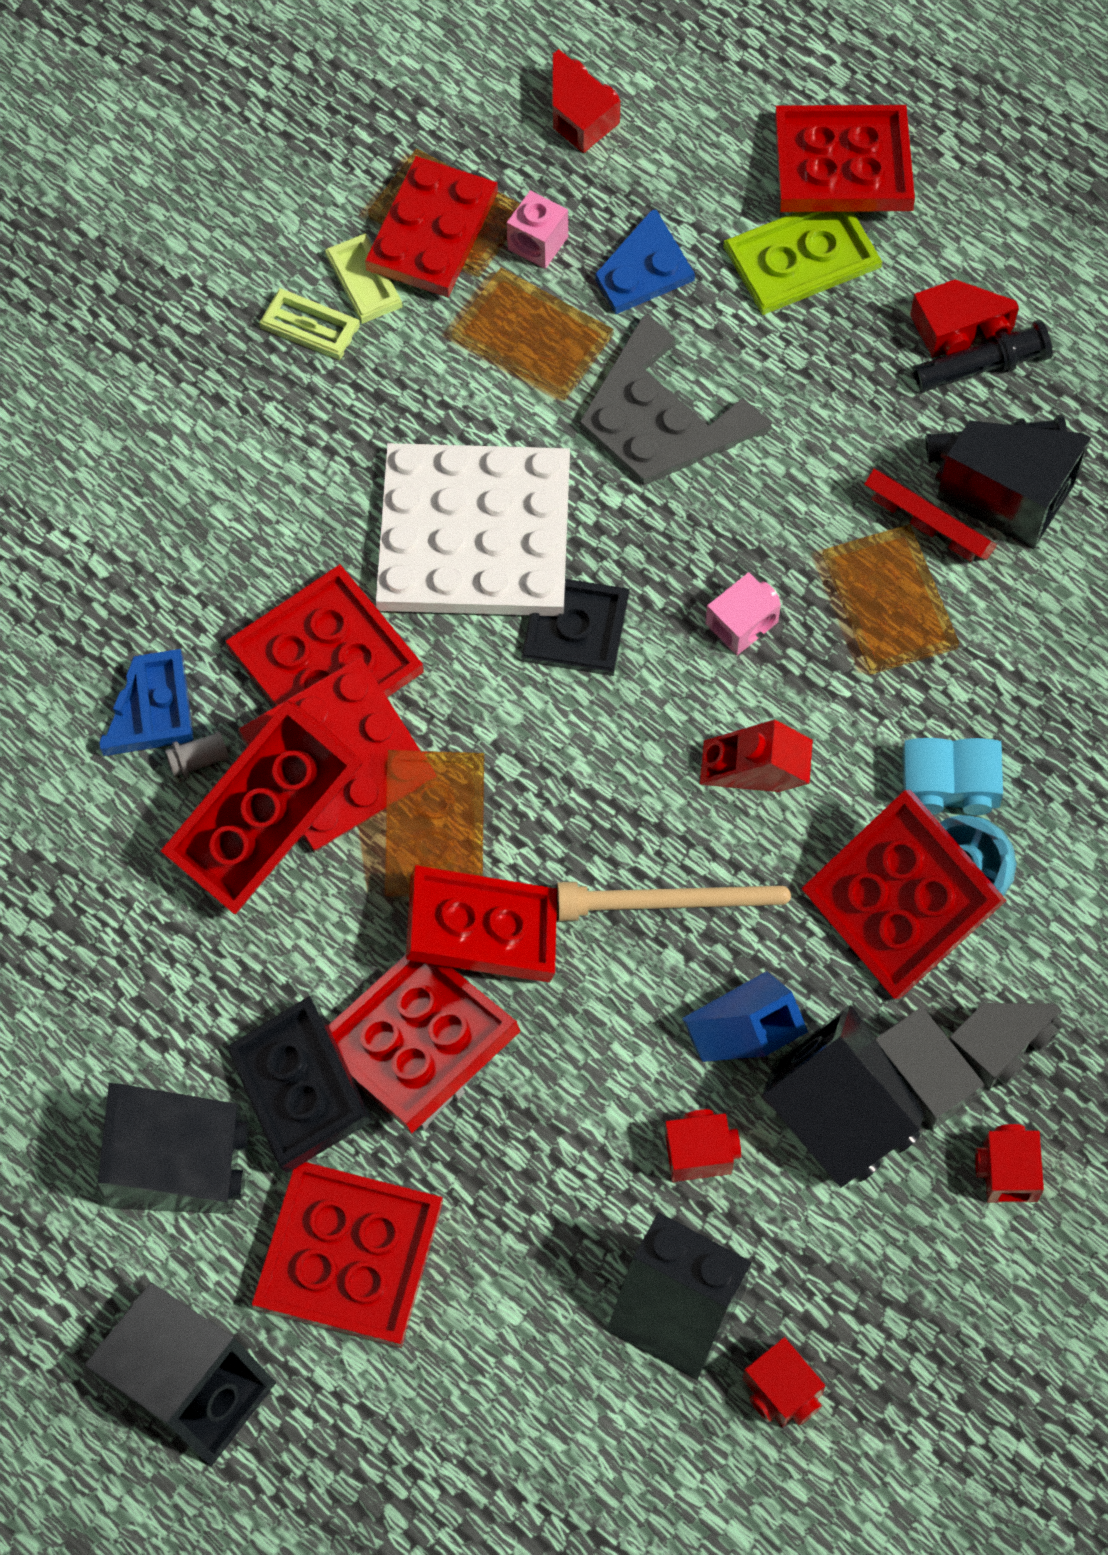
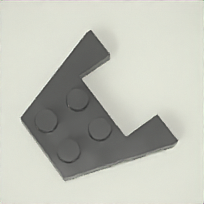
M648 313L640 320L580 421V428L643 485L696 464V461L719 451L722 453L736 447L738 443L752 437L762 436L769 432L772 426V422L743 397L711 425H707L647 372V368L675 346L676 339Z

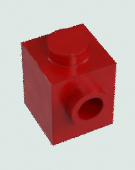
M701 1109L686 1113L684 1119L666 1121L665 1140L672 1182L732 1174L734 1159H741V1145L738 1129L728 1128L726 1113L714 1115L712 1110Z
M1020 1124L1000 1125L995 1128V1131H988L983 1147H977L975 1150L976 1177L985 1178L987 1203L1038 1202L1044 1191L1040 1131H1026L1025 1126Z
M785 1337L744 1370L743 1381L754 1393L749 1397V1400L758 1414L768 1423L775 1418L782 1428L792 1420L800 1426L814 1416L823 1406L818 1398L823 1395L826 1385Z

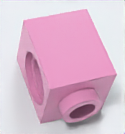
M531 190L507 221L508 250L544 269L547 268L568 238V209Z
M748 572L707 605L705 624L736 655H739L758 639L757 633L761 631L764 634L778 623L781 607L779 596L768 583L758 582Z

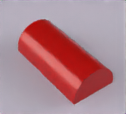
M285 701L161 849V852L236 915L363 765V762L340 738L298 705Z

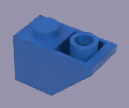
M768 971L682 1018L693 1046L702 1062L767 1056L808 1033L792 991Z

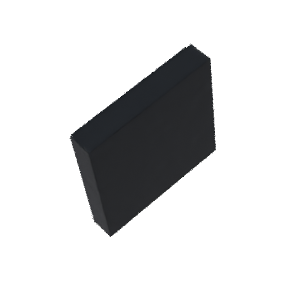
M565 579L564 614L559 613L558 616H539V613L530 614L521 662L614 676L630 589Z

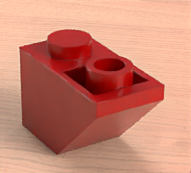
M558 49L553 53V129L584 154L620 123L621 100L612 87L607 84L602 85L592 77L579 60L569 58Z
M954 279L915 293L910 316L932 358L945 353L949 355L968 349L974 342L978 324L988 342L992 341V337L998 332L1005 331L1007 334H1010L1015 326L1019 306L1013 299Z
M774 719L704 740L700 785L782 792L810 784L813 739Z

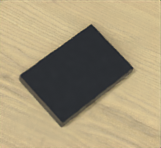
M311 996L306 997L226 1046L278 1166L284 1172L289 1173L372 1122L317 1001Z

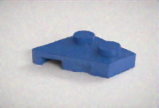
M655 209L648 213L597 271L595 281L616 315L695 281V273Z
M181 649L134 656L126 675L127 684L119 692L113 707L115 715L107 735H102L99 742L103 756L169 746L176 741L178 744L194 741L184 656Z

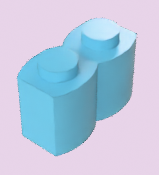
M916 738L904 741L902 753L903 791L912 790L932 815L942 812L944 807L963 808V812L969 815H984L990 813L992 808H1000L1003 797L1001 741L984 738L955 741L940 738Z

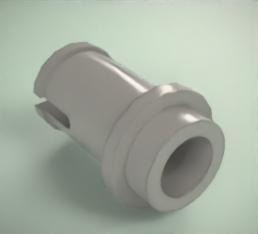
M220 731L179 745L177 741L173 742V748L165 750L173 777L183 774L184 778H188L191 771L223 760H229Z

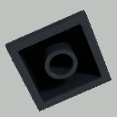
M969 420L960 436L952 433L943 447L940 458L944 459L935 477V480L940 482L937 498L1034 550L1078 481L1091 437L1077 432Z
M851 1005L780 1057L772 1066L762 1096L840 1188L854 1178L857 1182L864 1181L880 1167L881 1162L879 1160L893 1149L896 1153L905 1151L921 1135L919 1130L921 1128L923 1110Z
M109 1083L98 1185L111 1209L233 1214L234 1200H243L245 1171L237 1169L238 1152L248 1150L249 1121L242 1120L236 1103L125 1084Z
M658 1212L632 1259L607 1331L698 1380L746 1291L752 1262Z
M152 1282L133 1301L127 1313L106 1339L98 1345L94 1354L85 1364L107 1387L211 1467L277 1383L232 1335Z

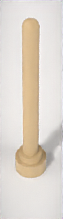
M557 882V901H559L558 921H578L579 916H588V911L785 905L791 899V892L785 886L588 891L587 886L578 887L577 882Z

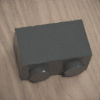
M923 1006L875 1038L923 1110L922 1122L924 1121L931 1131L980 1097L985 1084Z

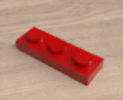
M873 469L864 485L875 491L871 500L892 513H895L897 508L901 507L914 515L909 522L911 525L932 538L937 531L949 537L952 541L948 548L972 562L976 555L987 560L998 545L883 472Z

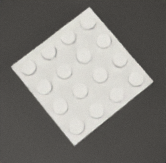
M387 443L376 594L377 609L379 611L501 615H530L532 613H539V616H558L559 613L564 614L570 448Z

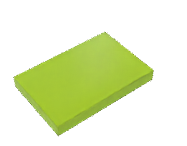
M795 212L724 240L723 243L726 253L762 315L882 267L883 262L854 212Z

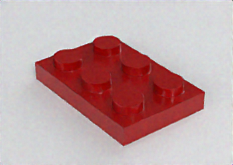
M415 156L365 260L366 271L449 298L498 194V182Z
M415 865L410 875L406 960L550 983L555 975L557 889Z

